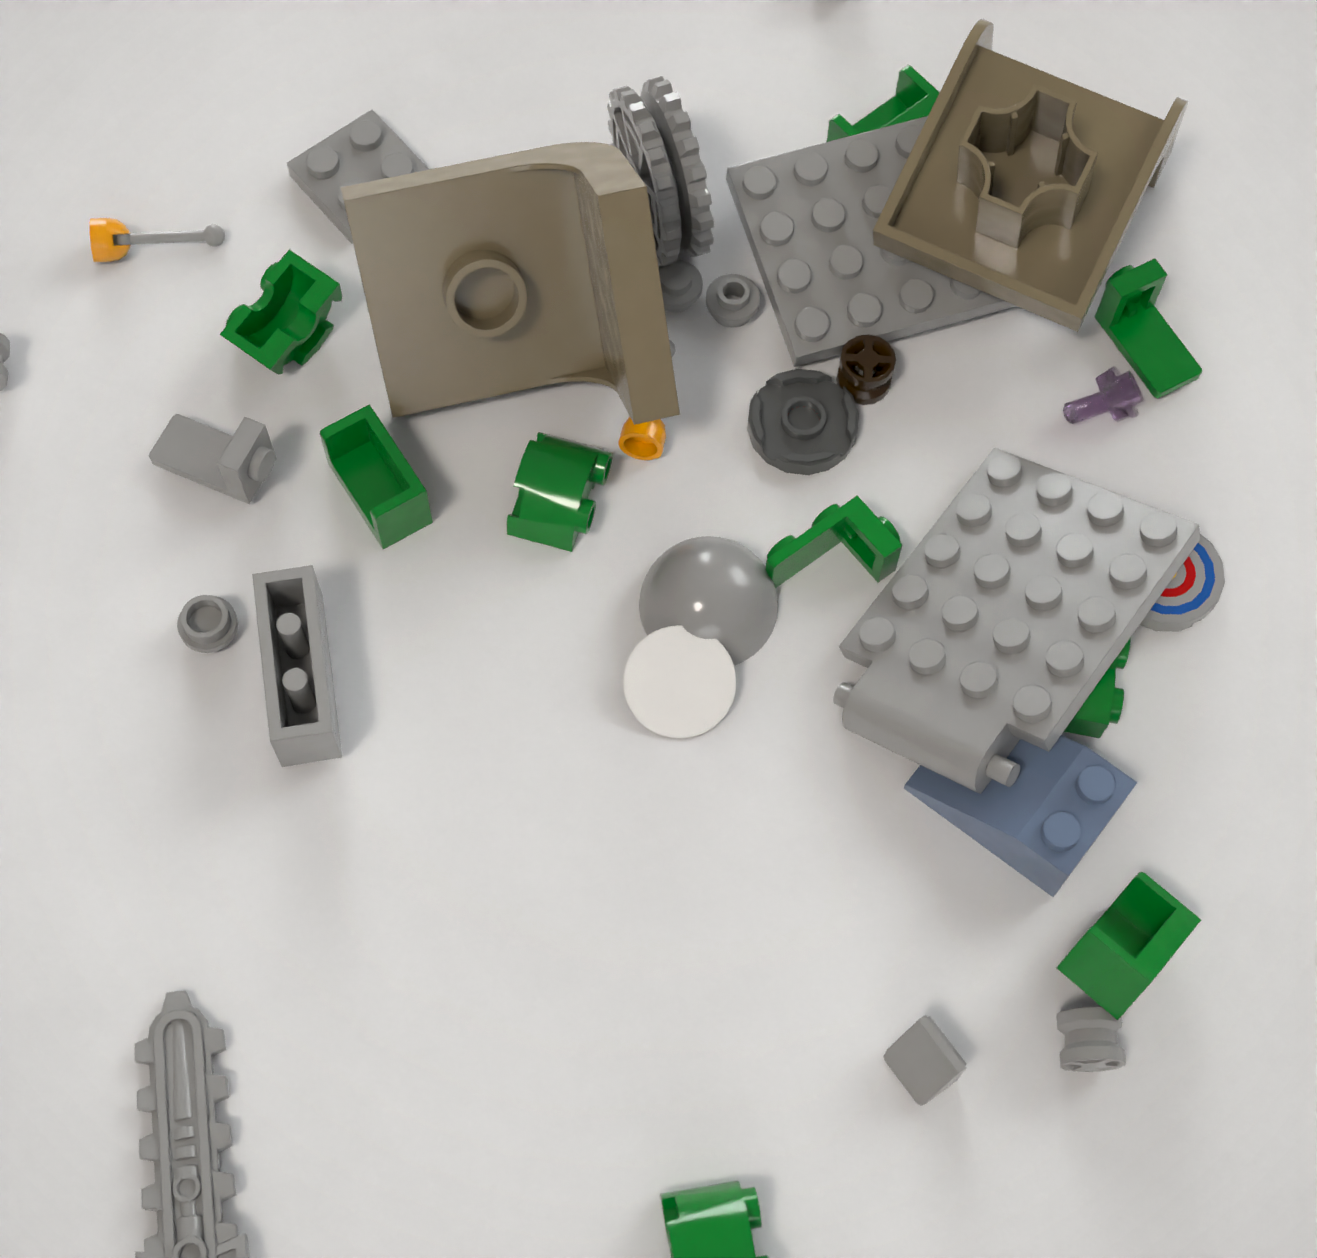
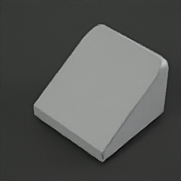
M927 1015L916 1021L886 1050L883 1056L887 1065L919 1105H925L956 1082L967 1068L965 1066L967 1063L930 1016L927 1017Z

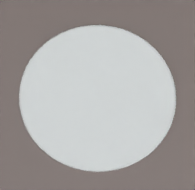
M682 625L668 626L647 635L633 649L624 670V694L634 716L652 732L669 738H691L711 730L728 713L736 692V671L728 651L716 638L703 639L687 632Z

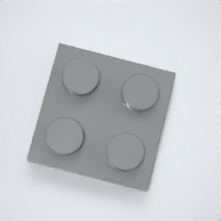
M373 109L287 162L290 177L351 244H353L340 187L429 170Z

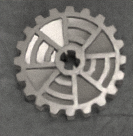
M663 77L647 80L642 86L640 96L629 86L613 89L609 93L610 102L607 103L610 116L608 128L613 141L611 145L617 147L647 186L658 267L675 263L680 247L692 258L709 253L711 251L710 245L713 244L714 240L710 229L714 228V219L709 206L712 204L711 194L706 186L705 179L707 174L705 166L700 160V147L697 138L692 134L688 113L682 109L680 96L677 91L673 92L670 81L664 80Z

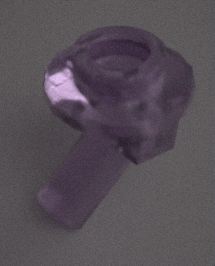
M1113 366L1095 378L1100 390L1099 392L1067 402L1063 407L1064 416L1071 424L1108 411L1111 413L1114 421L1119 422L1138 416L1136 404L1144 401V398L1132 373L1127 371L1121 374Z

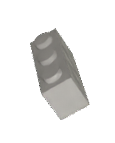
M313 565L252 574L269 738L275 754L282 767L342 758L323 595Z

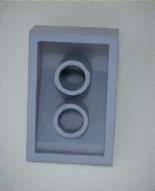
M1062 735L1049 752L1020 739L1007 757V759L1020 765V773L1015 783L1011 787H1007L991 779L981 794L921 765L917 768L904 786L906 791L1053 898L1137 784L1135 780L1087 746Z

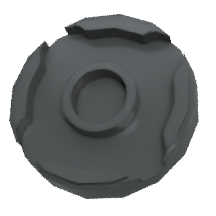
M794 369L777 373L766 381V385L758 393L756 391L750 401L747 431L754 450L767 464L785 473L811 475L830 470L846 459L856 442L859 411L853 395L844 386L842 390L838 384L831 382V376L820 371Z

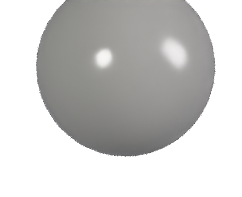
M704 536L691 538L666 550L657 558L646 574L639 598V613L642 626L647 635L661 628L682 625L687 632L703 639L716 638L728 651L733 664L737 665L756 654L772 634L778 612L777 592L774 582L765 570L766 566L758 556L743 545L721 537Z

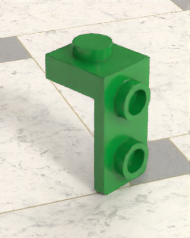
M1154 258L1135 268L1132 265L1125 266L1110 276L1105 284L1106 289L1095 314V319L1155 398H1161L1197 380L1202 373V368L1154 306L1168 275Z
M857 495L841 507L838 504H832L824 509L814 519L812 527L797 538L789 535L777 542L767 554L765 570L774 582L775 588H777L842 542L879 583L896 570L903 545L900 543V536L892 523L885 517H877Z

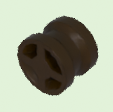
M859 335L849 340L842 349L836 382L842 390L844 386L853 395L856 404H875L881 401L889 392L896 364L895 351L887 341L874 335ZM860 370L863 371V376L859 374Z

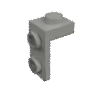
M175 414L149 453V458L153 465L247 504L251 503L262 482L268 478L277 459L266 425L247 417L243 418L232 436L180 414Z

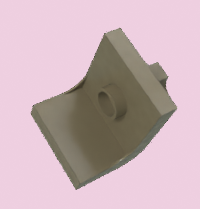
M980 19L966 38L875 224L873 244L1078 332L1147 187H1155L1166 164L1188 101L1177 97L1165 119H1160L992 51L994 25L992 22Z
M598 142L555 144L340 187L393 418L544 385L578 381L599 383L614 389L618 393L634 425L680 415L647 186L617 147Z

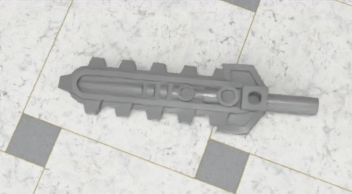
M186 991L166 993L162 1011L155 1017L149 1027L148 1038L135 1043V1062L149 1065L150 1085L137 1091V1109L152 1113L153 1130L152 1134L139 1139V1158L141 1160L154 1161L155 1183L142 1189V1208L144 1210L157 1211L158 1227L157 1234L144 1240V1252L135 1251V1258H250L247 1234L239 1236L236 1224L223 1222L222 1202L236 1196L234 1175L220 1172L219 1152L233 1146L231 1126L229 1124L217 1123L216 1104L229 1098L227 1077L213 1073L212 1057L226 1050L225 1034L223 1029L209 1027L208 1020L204 1015L192 1006Z

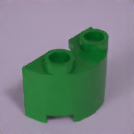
M290 249L279 262L273 263L264 272L260 282V287L264 291L261 297L251 306L242 304L236 307L229 315L226 327L219 334L278 375L283 374L284 366L292 360L301 366L304 365L321 348L334 327L332 323L326 320L332 306V301H342L340 283Z
M538 432L537 441L530 440L528 442L517 471L513 487L519 488L513 512L507 516V535L572 552L579 532L588 534L595 514L596 501L588 499L591 489H594L595 484L605 485L610 472L613 454L604 451L602 448Z
M738 1181L660 1194L671 1258H768L767 1255L756 1257L751 1229L762 1228L759 1201L755 1187L741 1189Z

